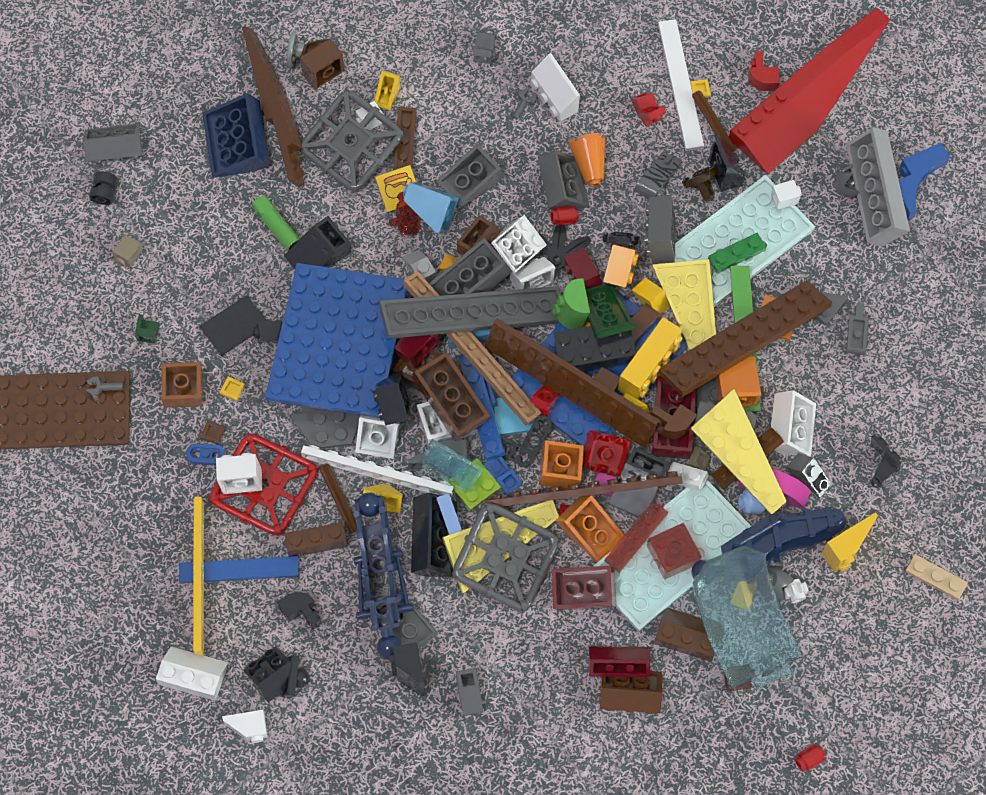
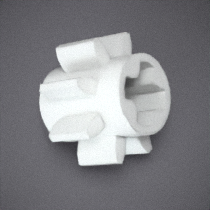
M795 579L792 583L786 585L787 588H784L783 593L786 600L791 599L792 603H798L806 599L805 594H808L809 590L806 582L801 584L799 579Z

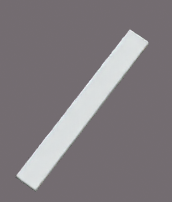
M676 19L658 22L685 151L704 149Z

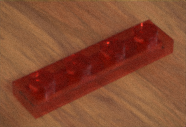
M652 501L604 561L610 566L615 567V570L620 573L665 519L668 511L655 501Z

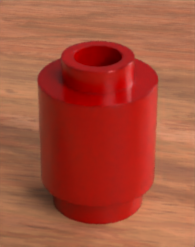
M574 206L555 207L550 212L551 223L557 226L575 224L576 220L579 219L578 210Z
M813 743L799 752L794 761L802 772L810 771L825 761L824 756L826 754L820 745L816 746Z

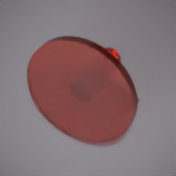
M404 199L400 200L396 206L397 217L389 219V225H398L401 236L407 234L410 236L416 235L421 227L420 216Z

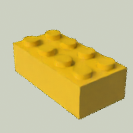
M663 317L620 375L618 391L623 394L628 393L638 400L640 397L644 398L649 391L650 383L654 384L658 376H660L659 370L661 367L670 362L669 358L672 353L675 355L679 350L680 342L682 341V329Z

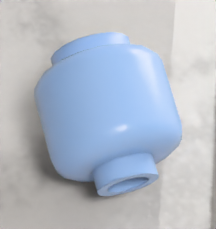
M747 489L739 495V508L745 514H762L765 511V508Z

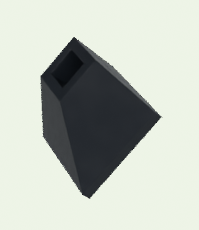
M275 646L267 650L256 661L250 662L243 671L269 703L285 691L292 663Z

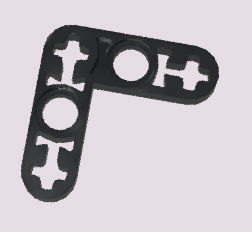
M545 415L538 416L521 446L501 435L503 446L510 444L513 447L512 453L502 457L521 467L530 466L552 428L550 418ZM544 420H546V424L548 427L542 428L541 434H544L543 437L540 434L533 432L534 429L537 432L540 429V425L538 424L539 421L543 422ZM535 436L539 438V444L537 446H530L528 443L530 437ZM518 448L520 449L518 454L522 456L528 454V459L530 460L522 463L519 456L516 455L515 459L512 457L516 454Z

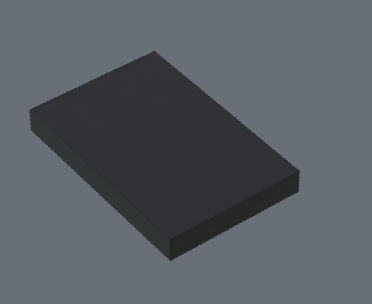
M246 295L199 327L220 356H223L254 335L253 328L256 327L258 322L267 321Z

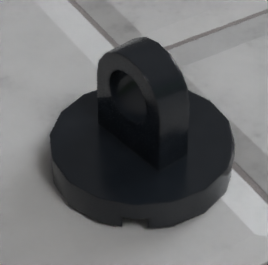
M607 232L602 234V241L611 244L610 254L613 244L630 248V245L639 244L640 240L639 235L636 234L633 237V234L627 232H613L609 236Z

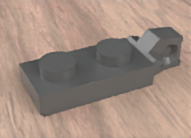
M857 303L855 313H850L846 353L865 355L869 317L867 314H864L863 303Z

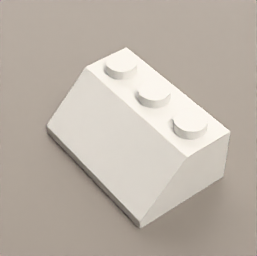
M550 53L532 71L530 83L534 90L537 89L539 91L542 102L544 104L547 103L550 107L549 111L552 117H557L560 122L578 112L580 95Z
M794 390L774 394L771 427L784 441L774 451L789 455H797L799 453L811 457L816 403Z
M170 647L162 659L156 681L158 685L216 701L228 662L207 656H196L193 652Z

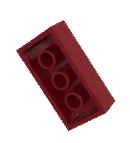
M658 376L655 406L673 416L680 404L695 412L696 389L682 397L666 380ZM657 426L652 436L651 454L657 457L690 460L693 443V431L691 428L685 435L679 438H668L662 435L664 427Z

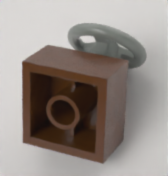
M296 31L290 34L287 49V65L292 68L296 57L300 58L302 75L314 90L344 72L343 54L330 38L304 44L298 43Z

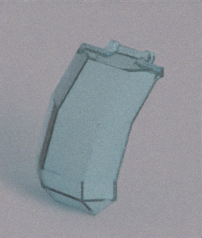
M743 545L708 560L702 565L692 583L693 591L708 640L730 687L734 688L750 681L753 688L758 691L764 685L792 676L793 671L789 663L802 658L803 654L780 610L767 568L766 554ZM775 668H781L780 670L773 672L767 676H764L760 679L757 677Z

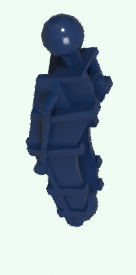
M367 492L358 499H354L353 513L358 530L356 535L357 539L359 538L362 556L354 557L353 559L354 564L358 565L359 612H356V619L371 618V631H381V638L377 643V652L382 658L390 660L393 647L402 645L401 641L393 635L392 628L400 626V613L411 612L414 610L412 603L409 604L399 559L402 558L403 552L401 550L393 551L385 500H383L382 495ZM380 512L381 523L363 524L362 515L374 517ZM371 540H380L381 547L378 549L373 548ZM377 558L382 559L384 567L377 568L374 565V560ZM387 568L390 595L374 598L371 570L375 573H382ZM396 568L398 569L402 591H397ZM362 575L365 577L366 597L363 596ZM403 599L404 605H399V601ZM385 603L388 606V611L380 612L377 605Z
M831 507L804 510L802 514H786L784 512L779 515L769 514L761 521L743 530L742 533L721 545L722 556L719 558V565H714L708 560L697 561L691 569V575L694 581L701 585L711 583L718 576H723L724 585H728L729 582L747 580L748 583H754L758 574L772 560L780 562V555L803 547H807V550L813 549L814 545L824 540L828 542L833 539L832 536L845 528L846 517L840 509H831Z

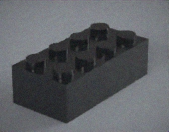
M591 326L553 332L557 356L582 372L601 369V367L607 368L629 364L636 355L632 330L598 339Z

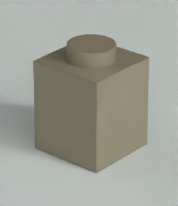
M125 234L112 252L117 264L123 267L124 265L131 267L143 249L140 242Z

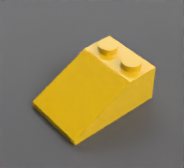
M876 512L826 543L821 554L834 572L838 570L843 572L851 567L850 563L855 560L854 557L878 517Z

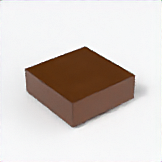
M207 420L200 439L219 445L226 427Z

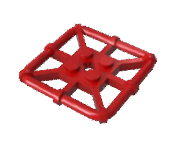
M247 433L238 444L232 456H241L249 443L251 453L256 454L261 466L262 482L267 480L269 486L263 487L262 491L219 494L221 488L218 482H216L211 491L209 502L217 508L239 518L242 523L247 522L269 534L280 536L287 529L299 506L303 505V499L314 482L319 469L310 460L287 450L286 446H279L259 435ZM254 442L278 453L271 466L259 460ZM283 456L307 467L306 469L289 474L277 469ZM308 475L297 496L283 491L289 480ZM242 495L251 501L246 510L242 512L222 502V500ZM281 496L293 503L279 525L273 507ZM256 503L269 509L274 527L250 516Z

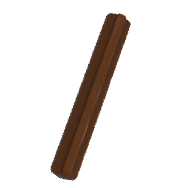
M700 90L694 92L692 98L711 129L734 152L736 147Z
M325 463L319 467V470L349 533H355L358 531L356 520L329 464Z

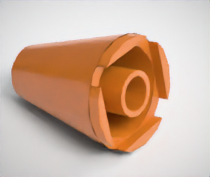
M600 133L585 134L579 136L580 140L575 141V138L569 140V147L585 183L591 187L600 185V182L604 180L605 135L603 134L600 137Z

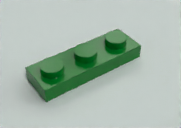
M757 232L709 255L708 259L718 274L730 268V266H735L766 251L767 247Z

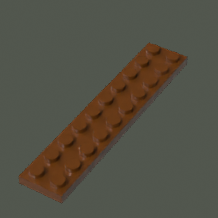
M806 280L662 366L659 370V375L684 397L831 307L832 301Z
M498 318L493 322L485 348L538 382L552 388L554 392L560 393L561 396L571 403H574L646 449L657 428L659 419Z

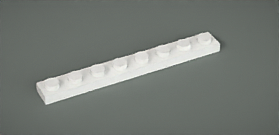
M303 445L302 457L321 464L328 463L332 467L419 491L430 492L439 496L449 493L452 499L453 486L448 482H435L427 476L417 477L408 471L399 472L390 466L381 467L372 461L362 462L353 456L347 455L344 457L335 451L328 450L326 452L320 450L317 446L309 445L308 447Z

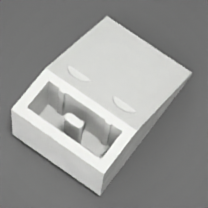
M525 215L512 222L491 242L513 273L517 272L547 245Z
M429 402L417 405V414L428 448L450 440L452 436ZM476 428L464 437L478 434V429Z

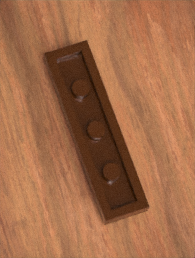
M398 107L397 125L403 131V137H401L399 144L395 147L393 171L409 165L412 169L417 108Z
M772 427L757 438L765 456L784 442ZM722 465L711 474V477L722 490L737 479L725 465Z

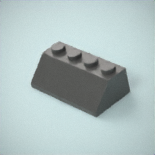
M483 238L429 284L439 296L489 292L512 271L489 242Z

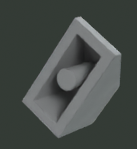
M420 250L402 257L411 275L418 271L428 283L436 278L435 269L428 257Z

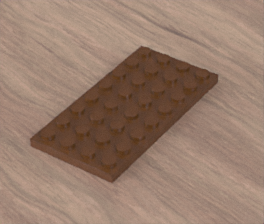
M130 371L0 375V450L129 445ZM92 377H99L102 383L123 382V390L102 391L99 397H92L87 394L86 390L95 389L97 386L88 385L87 380Z

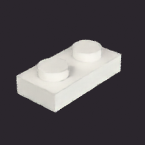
M673 462L668 472L677 471L678 474H682L683 484L678 485L701 491L709 477L707 471Z

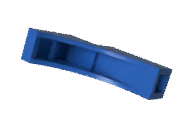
M942 143L902 159L899 171L904 178L899 180L907 220L914 218L916 214V192L920 183L933 171L947 165L950 159Z

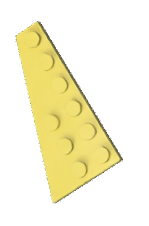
M709 259L652 265L677 323L682 329V334L689 350L716 335Z
M733 389L691 427V430L770 514H774L786 503V499L735 389Z
M553 500L514 512L521 517H527V520L543 528H547L559 517ZM503 516L497 518L496 522L500 532L512 538L518 524ZM490 521L482 523L476 536L477 540L487 545L490 544L494 536ZM523 527L517 541L526 544L537 533ZM471 528L442 538L453 568L465 543L464 538L466 535H469ZM472 545L461 569L481 563L486 551ZM506 552L505 554L501 553V557H503V562L507 558H509L508 552ZM481 568L466 573L464 576L478 582L489 571ZM458 581L461 593L463 594L470 587Z

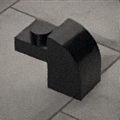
M294 592L277 601V605L288 623L303 615L312 630L319 627L318 620L320 617L315 609L311 610V608L316 606L315 601L308 594Z

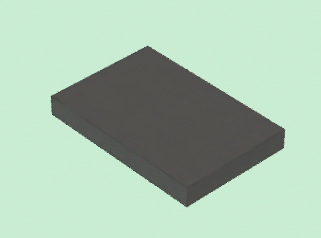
M403 599L399 601V605H404ZM385 603L377 606L380 612L388 611V606ZM412 603L414 610L400 613L401 624L399 627L392 628L393 635L401 641L402 645L417 642L419 650L438 635V632Z

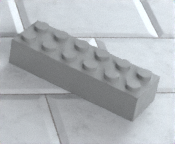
M872 127L846 143L850 165H853L851 170L855 188L859 191L857 198L867 243L885 246L910 232L888 132Z

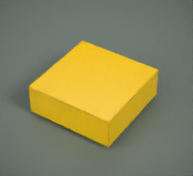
M708 79L690 81L692 94L700 90L705 98L711 97Z
M228 376L219 394L237 402L246 385Z

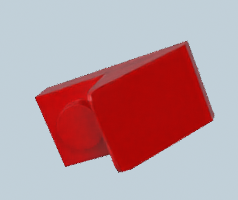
M544 384L532 395L530 402L540 410L541 415L548 416L560 397V393L554 392L552 388Z

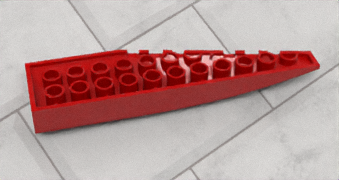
M876 8L830 43L730 130L729 137L733 144L767 175L771 173L819 130L878 37L889 23L890 18L880 9Z

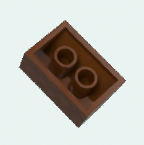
M666 608L663 611L654 644L711 662L722 625Z
M650 671V677H601L600 709L607 711L621 710L629 713H660L663 694L662 672Z

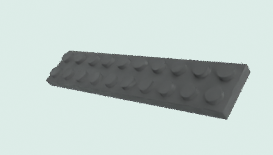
M559 286L383 300L379 302L378 306L388 339L490 330L497 318L511 327L558 324L560 322L553 314V304H557V296L561 295Z

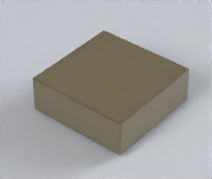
M694 447L688 465L706 471L711 456L700 447Z

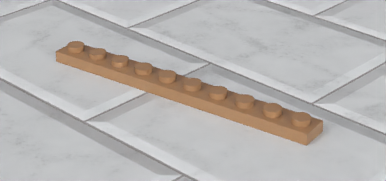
M418 271L402 282L414 298L439 296ZM471 331L445 333L525 426L540 416V410L530 402L526 394Z

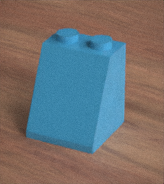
M409 182V185H406L403 191L404 201L435 232L447 233L459 197L419 182Z

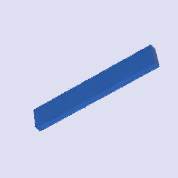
M298 556L204 561V582L299 577ZM193 562L179 563L180 584L193 583Z

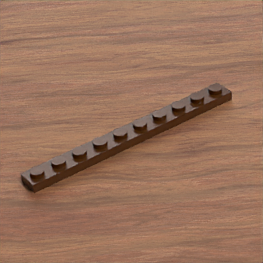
M677 471L666 472V476L658 477V474H648L644 479L632 476L627 477V481L620 482L619 479H609L605 484L593 481L588 482V486L581 487L580 484H570L566 489L554 486L549 487V491L542 492L541 489H531L526 494H521V491L510 492V496L503 497L501 493L492 494L486 500V503L490 502L502 507L683 484L682 474H678Z

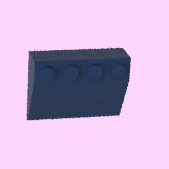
M246 93L202 113L212 178L255 172L270 165L260 100Z

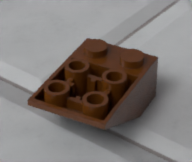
M478 215L457 241V252L463 256L483 238L495 249L491 242L501 231L494 224Z

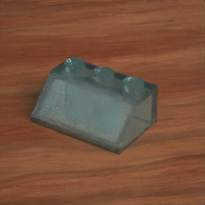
M433 438L420 460V463L423 464L422 468L430 473L433 470L440 474V479L447 483L451 480L457 484L456 488L464 493L473 490L484 470Z

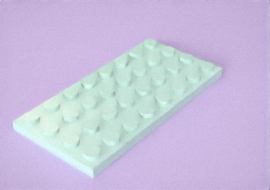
M765 175L676 242L675 262L708 260L709 255L758 232L767 247L766 251L735 265H749L751 279L814 231L815 226L795 205L777 210L771 196V191L775 184ZM710 263L713 306L715 307L732 294L730 268L717 274Z
M707 480L701 491L688 487L685 488L594 566L615 567L616 608L640 632L697 583L691 575V569L697 561L708 560L714 565H718L720 563L719 558L722 556L721 545L742 533L743 530L750 528L751 525Z

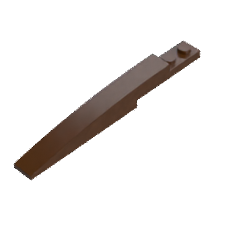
M243 26L242 30L266 121L275 127L289 182L300 187L305 184L303 179L304 172L300 167V157L297 151L302 149V145L289 104L276 72L256 33Z

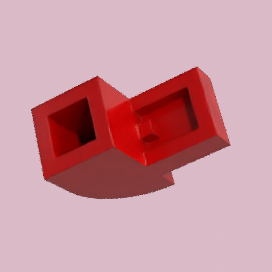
M755 51L754 58L750 61L751 68L748 71V80L758 90L775 91L779 88L780 84L779 68L764 67L763 52Z
M646 91L631 98L633 107L645 126L662 120V115L666 114L664 106L657 105L653 92Z

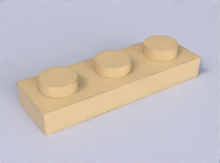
M914 554L905 571L956 600L960 599L968 582Z

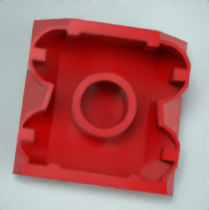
M590 430L587 433L583 450L582 468L589 469L592 472H602L620 477L631 441Z

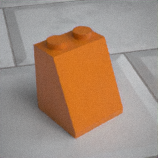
M749 356L715 377L718 403L735 389L742 407L757 406L761 397L755 356Z

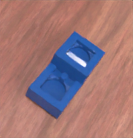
M502 456L483 463L506 495H509L510 492H513L523 484L514 470L509 468Z

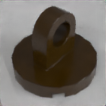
M716 166L706 167L695 172L691 179L686 177L682 181L684 188L697 185L706 202L714 199V191L708 179L718 173Z

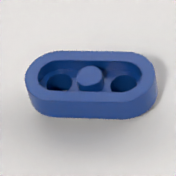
M195 443L186 450L189 462L198 465L216 466V459L212 456L216 453L220 455L219 458L226 455L223 447L214 444ZM196 452L200 453V456L197 458L193 457V454Z

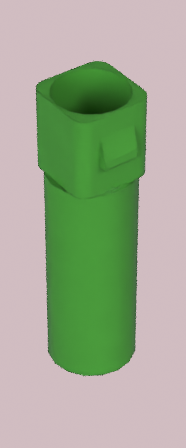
M265 195L252 202V209L256 215L260 217L288 251L291 245H294L300 239Z

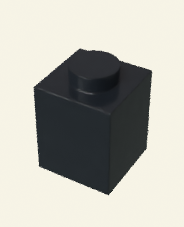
M281 320L258 322L256 327L253 328L254 338L258 339V343L278 341L282 327Z

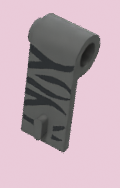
M663 151L639 179L634 191L647 199L649 197L663 196L664 191L662 188L677 170L682 161Z

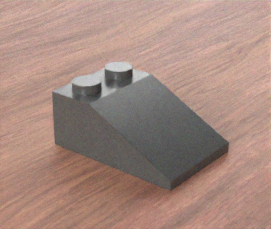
M477 143L436 181L447 193L459 197L457 204L462 207L491 189L505 174L498 164Z

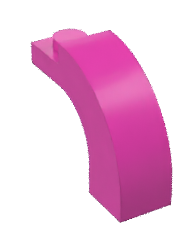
M771 468L786 499V504L792 507L805 508L811 490L798 479ZM739 481L738 485L741 488L746 489L744 485Z

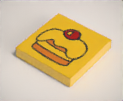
M410 165L375 177L386 212L408 206L404 201L403 191L405 186L409 185V182H416Z

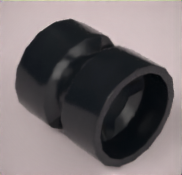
M98 171L94 174L89 199L96 204L112 205L118 177L109 172Z

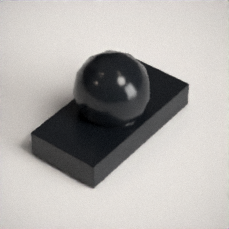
M297 655L287 657L292 666L285 691L282 692L283 698L294 697L296 687L303 688L310 680L307 670L298 668L299 656Z

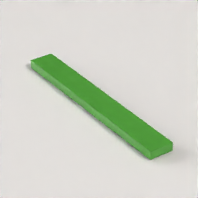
M749 265L730 266L734 323L753 312ZM754 353V354L751 355L750 357H754V356H755L756 366H757V355H756V353ZM760 399L757 406L743 407V409L751 412H761Z

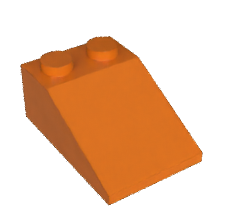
M592 495L579 497L555 520L562 530L596 562H599L626 539V536Z

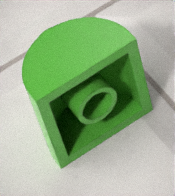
M583 278L569 282L562 295L557 296V304H553L554 316L568 329L583 327L590 313Z

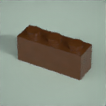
M343 522L284 533L289 557L347 547Z

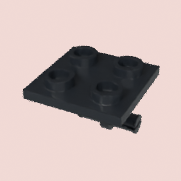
M874 434L871 436L870 445L883 458L871 479V485L874 488H879L895 471H900L901 458L894 450L891 452L886 447L888 444L881 436L877 437Z

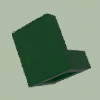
M139 314L135 330L136 340L156 344L159 322L145 320L144 316Z

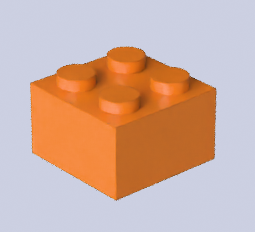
M545 440L541 452L539 485L549 487L560 486V488L566 489L570 484H580L584 446Z

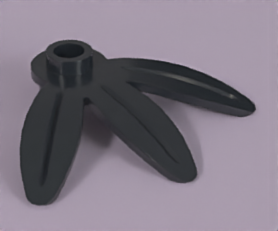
M556 225L552 237V246L543 235L538 233L547 244L540 252L548 256L547 260L554 265L555 270L564 267L565 256L583 247L586 248L591 242L590 237L585 236L573 240L564 248L566 239L565 225ZM559 258L560 261L556 263L553 259Z

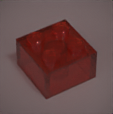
M684 522L648 538L646 546L664 580L693 567L702 558Z

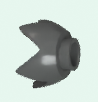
M852 164L841 170L837 175V180L834 181L836 192L844 197L851 198L857 197L859 193L858 190L852 189L855 185L853 174L848 173L853 167Z
M770 566L760 573L758 585L766 597L784 600L782 587L792 583L794 580L782 571L783 566Z

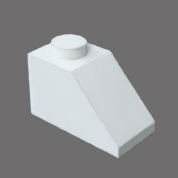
M263 710L222 716L224 724L247 741L251 740L252 743H259L264 741L263 738H268Z

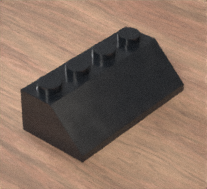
M429 492L413 497L411 573L424 577H453V567L442 539L450 534L437 501L439 495ZM451 500L457 515L458 502Z

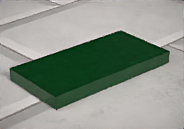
M607 283L585 289L590 310L587 319L597 339L634 329V323L613 284Z

